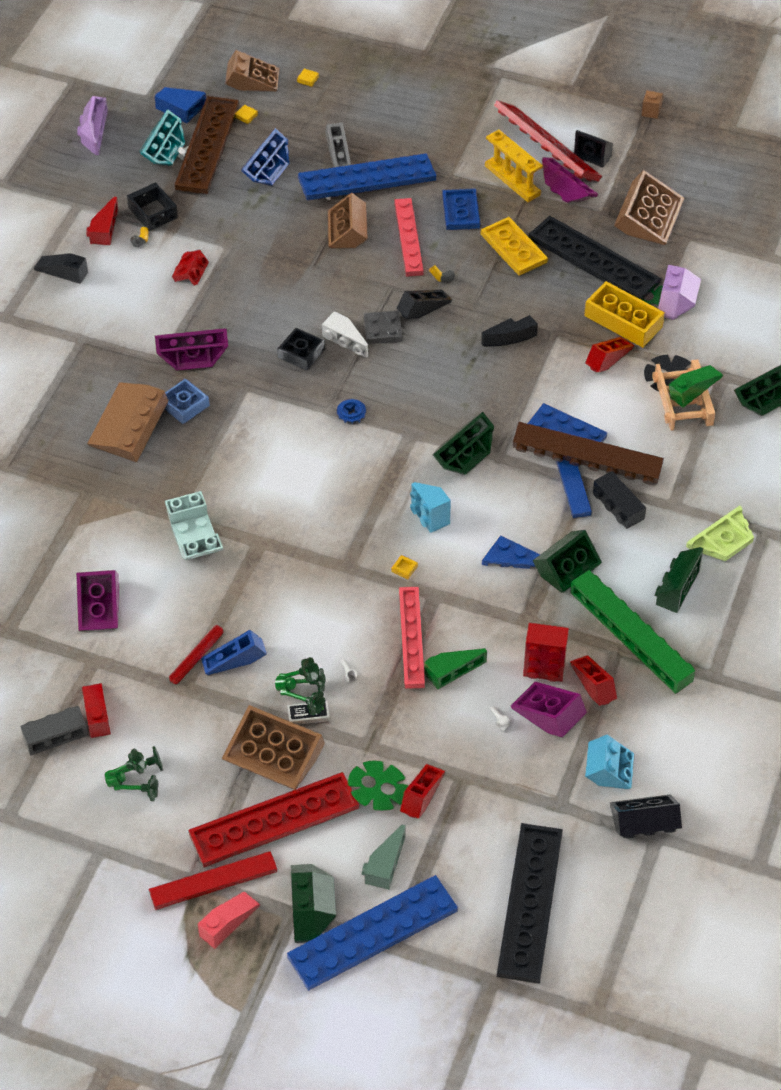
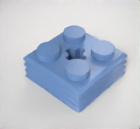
M187 379L182 380L165 392L168 398L165 410L182 424L210 405L209 397Z

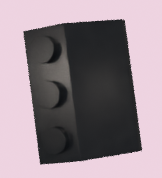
M671 794L610 802L615 829L620 837L634 838L636 834L651 836L659 831L673 833L676 832V829H682L680 803Z

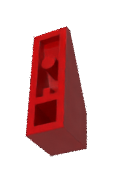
M113 197L91 219L90 227L86 229V236L89 237L90 244L111 245L119 210L117 197Z
M622 337L593 344L585 364L590 366V369L595 372L608 370L630 352L634 345Z
M586 655L570 661L571 667L590 698L599 706L607 705L617 699L614 678L592 658Z
M102 683L83 686L82 692L90 737L111 735Z
M426 764L404 791L400 812L407 814L409 817L419 819L426 811L445 771Z

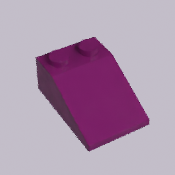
M116 570L76 573L78 631L118 629L119 574Z
M536 681L511 705V709L546 733L562 738L587 713L581 694Z

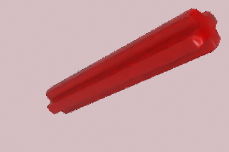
M215 625L170 674L169 680L171 683L177 685L221 637L223 634L222 627Z

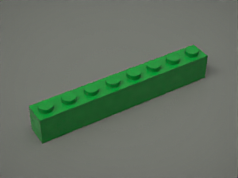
M588 570L571 581L570 593L675 694L694 681L695 670L693 666L687 663L678 651L673 650L664 638L659 637L650 625L641 620L640 616L633 612L624 600H620L610 587L602 583L597 575Z

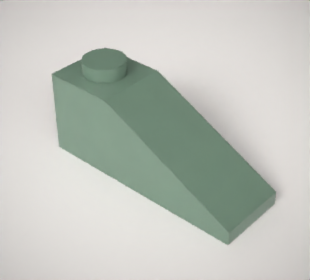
M406 825L398 827L370 855L368 863H364L362 875L365 876V884L390 889L406 837Z

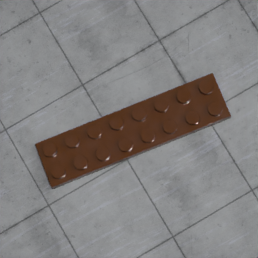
M207 96L176 179L175 190L208 194L231 130L235 113L239 107V100Z

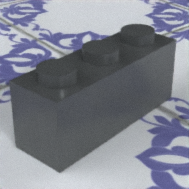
M79 705L55 714H49L35 721H29L20 726L30 756L88 736L87 725Z

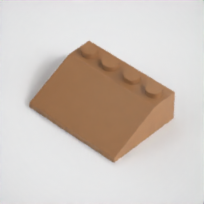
M643 170L632 181L614 226L629 236L665 245L684 197Z
M119 382L87 444L137 463L168 403L165 391L150 385Z
M249 705L222 756V760L296 790L317 761L325 742L319 733Z

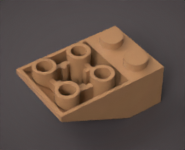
M235 50L227 65L225 85L241 91H277L279 68Z

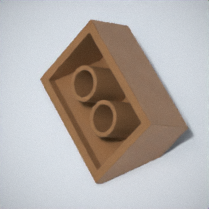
M350 193L328 210V240L331 249L356 248L367 240L366 202L353 193Z

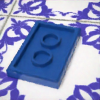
M476 189L442 190L446 230L480 229Z

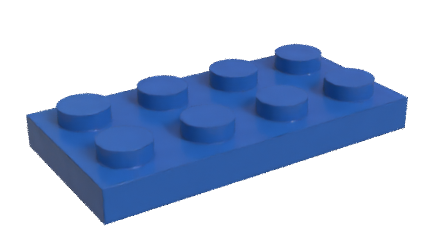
M545 403L541 405L527 423L599 442H604L607 438L606 431Z

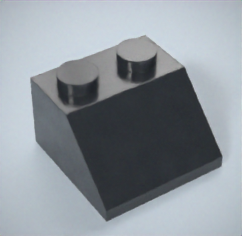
M576 130L574 153L582 160L604 168L612 157L613 143Z

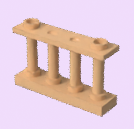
M698 359L691 360V366L688 370L662 373L660 364H656L655 372L652 373L653 382L657 383L665 410V423L669 424L670 431L674 430L675 421L701 418L705 420L706 426L714 425L715 410L708 389L688 404L700 405L701 409L699 411L674 413L673 407L680 405L670 400L668 394L670 393L669 386L665 384L667 379H675L684 373L701 368Z

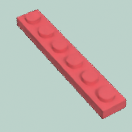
M394 199L406 277L422 276L423 265L412 199Z
M399 587L405 689L425 688L419 587Z

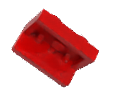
M201 250L187 251L181 256V260L176 266L172 278L175 282L189 279L195 286L199 283L209 261Z

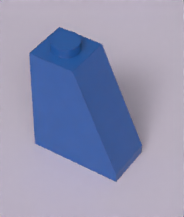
M164 87L155 95L156 109L164 113L168 109L185 123H188L203 109L206 100L205 92Z

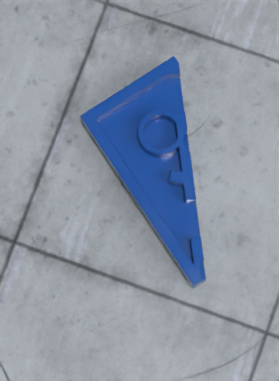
M500 535L482 559V565L488 566V563L501 564V567L512 566L514 568L530 569V567H536L532 560L540 554Z

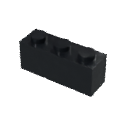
M613 471L594 480L593 495L604 504L607 511H610L615 516L618 523L628 529L645 519V505Z

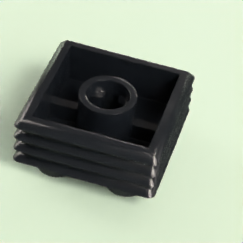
M295 328L277 348L278 358L301 369L308 370L326 349L325 340Z

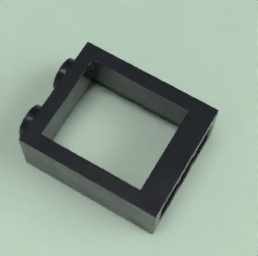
M156 182L127 195L128 208L149 231L178 218L177 205ZM156 200L165 208L151 216H147L141 209V207Z

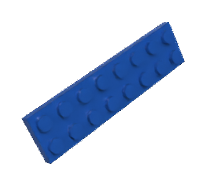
M426 153L298 173V180L308 201L436 181V173Z
M434 875L289 951L287 958L309 991L458 912V907L438 877Z

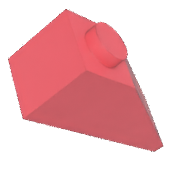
M246 892L240 893L214 908L198 923L199 936L216 949L260 904Z

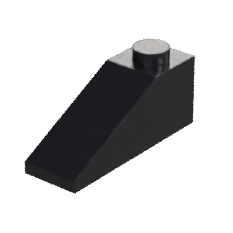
M72 253L41 256L34 266L35 271L81 284L88 274L86 258Z
M442 289L404 291L396 309L406 319L420 318L451 303L452 299Z

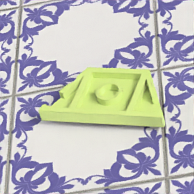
M739 505L689 540L686 547L688 549L702 547L704 548L703 554L727 561L750 545L754 540V536L748 528V521L744 518L742 514L743 509Z

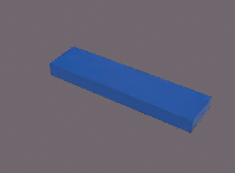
M566 460L562 462L556 461L572 517L591 516L592 511L578 466L571 465L570 461Z

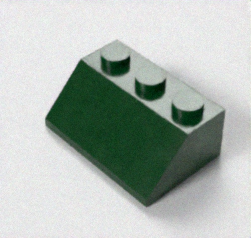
M586 530L571 531L532 560L540 576L561 593L571 587V581L588 570H594L602 563Z
M698 547L681 551L677 559L673 558L670 564V571H666L663 576L662 586L659 585L655 591L654 596L657 597V606L678 613L700 572L704 548Z

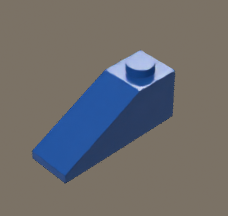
M248 630L205 655L201 660L205 674L211 675L252 664L267 655L262 638L253 631Z

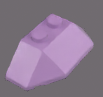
M92 96L84 108L83 115H80L81 126H78L77 134L80 136L81 143L95 155H99L108 109L106 98Z
M668 265L658 306L659 310L665 312L664 318L674 320L679 315L695 307L701 279L686 268Z

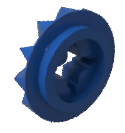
M348 399L341 402L337 407L339 419H343L345 423L350 421L353 424L354 421L360 422L361 418H365L366 407L359 400ZM355 409V413L348 414V412Z

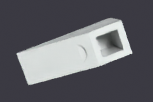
M334 311L322 324V336L367 358V342L349 318Z

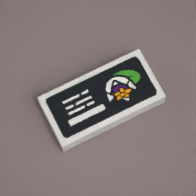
M327 701L322 706L321 713H316L315 715L309 714L306 703L287 705L289 721L294 724L330 721Z

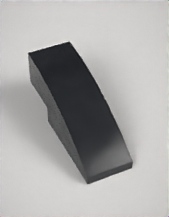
M530 315L516 322L512 318L507 319L483 331L481 345L488 347L505 346L529 340L537 336L538 323Z

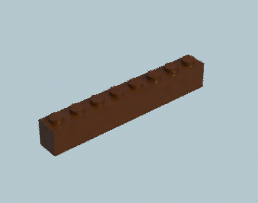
M518 422L513 439V448H516L519 452H533L538 457L548 456L558 462L563 460L570 461L571 465L588 466V469L593 471H599V469L606 471V473L613 471L616 475H623L626 479L643 480V483L649 485L658 484L664 461L662 457L523 422Z

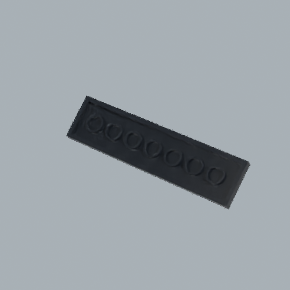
M550 215L529 233V238L533 242L599 280L607 281L640 300H643L660 284V277Z
M521 823L497 977L540 984L563 829Z

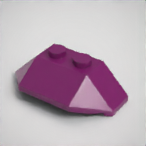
M542 158L545 184L550 187L553 193L559 194L563 201L567 203L581 202L598 196L597 192L592 190L554 158Z
M227 329L155 335L156 353L176 371L213 367L228 348Z

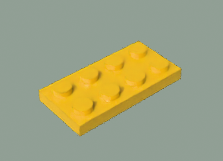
M510 217L481 229V236L518 276L548 263V257Z

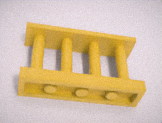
M498 129L487 135L486 139L494 145V157L485 161V167L528 203L541 196V190L533 184V177L536 171L543 168V165L501 130ZM501 152L505 154V160L500 157ZM511 160L516 163V169L511 166ZM522 169L527 173V178L522 175Z

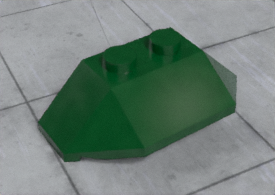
M781 365L734 389L743 407L763 416L781 406Z
M481 412L440 445L432 455L444 470L466 475L490 454L494 425L485 413Z
M313 864L291 865L295 943H305L320 936L336 918L334 877Z

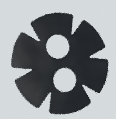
M668 354L651 359L655 365L660 364L661 369L667 372L688 370V368H685L691 364L689 360L678 355L674 356L672 362ZM650 364L645 366L644 377L647 382L653 381L652 373L655 372L656 366ZM675 379L665 380L666 386H669ZM657 383L650 385V387L659 392Z

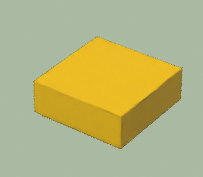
M304 68L297 78V83L312 87L319 78V73Z
M243 105L235 113V118L249 124L258 115V111Z
M401 555L392 566L391 572L408 580L418 567V562Z

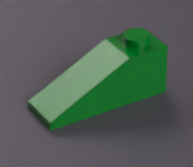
M711 365L684 373L669 384L670 398L684 408L720 380L723 374Z
M485 648L444 652L431 656L424 662V674L438 690L486 663L487 650Z

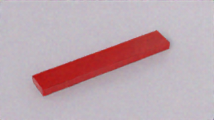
M269 851L149 888V893L154 909L158 910L276 873L277 867L272 853Z

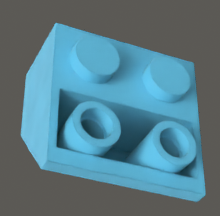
M416 482L412 483L410 508L413 514H417L420 518L422 526L432 533L449 525L451 500L443 489Z
M609 735L592 740L588 743L585 777L598 786L630 789L632 786L634 753Z

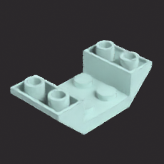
M201 491L165 501L171 528L182 558L189 560L223 550L218 533L215 534L208 517L207 505Z

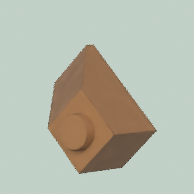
M646 90L642 116L658 119L664 99L663 93Z

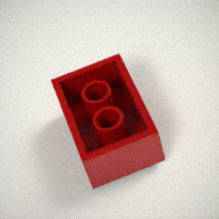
M536 623L528 624L523 677L563 682L569 628Z

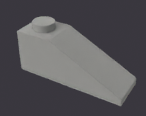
M343 122L326 125L325 134L333 166L351 165Z

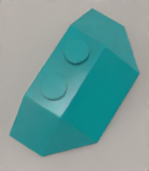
M167 109L143 144L140 154L154 164L172 166L179 154L178 149L180 147L183 148L185 144L181 119Z

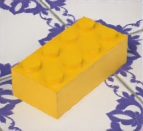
M605 281L586 300L584 316L643 348L663 328L665 312Z

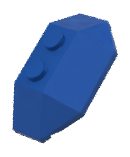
M275 128L245 163L241 171L253 182L272 186L289 165L288 139Z

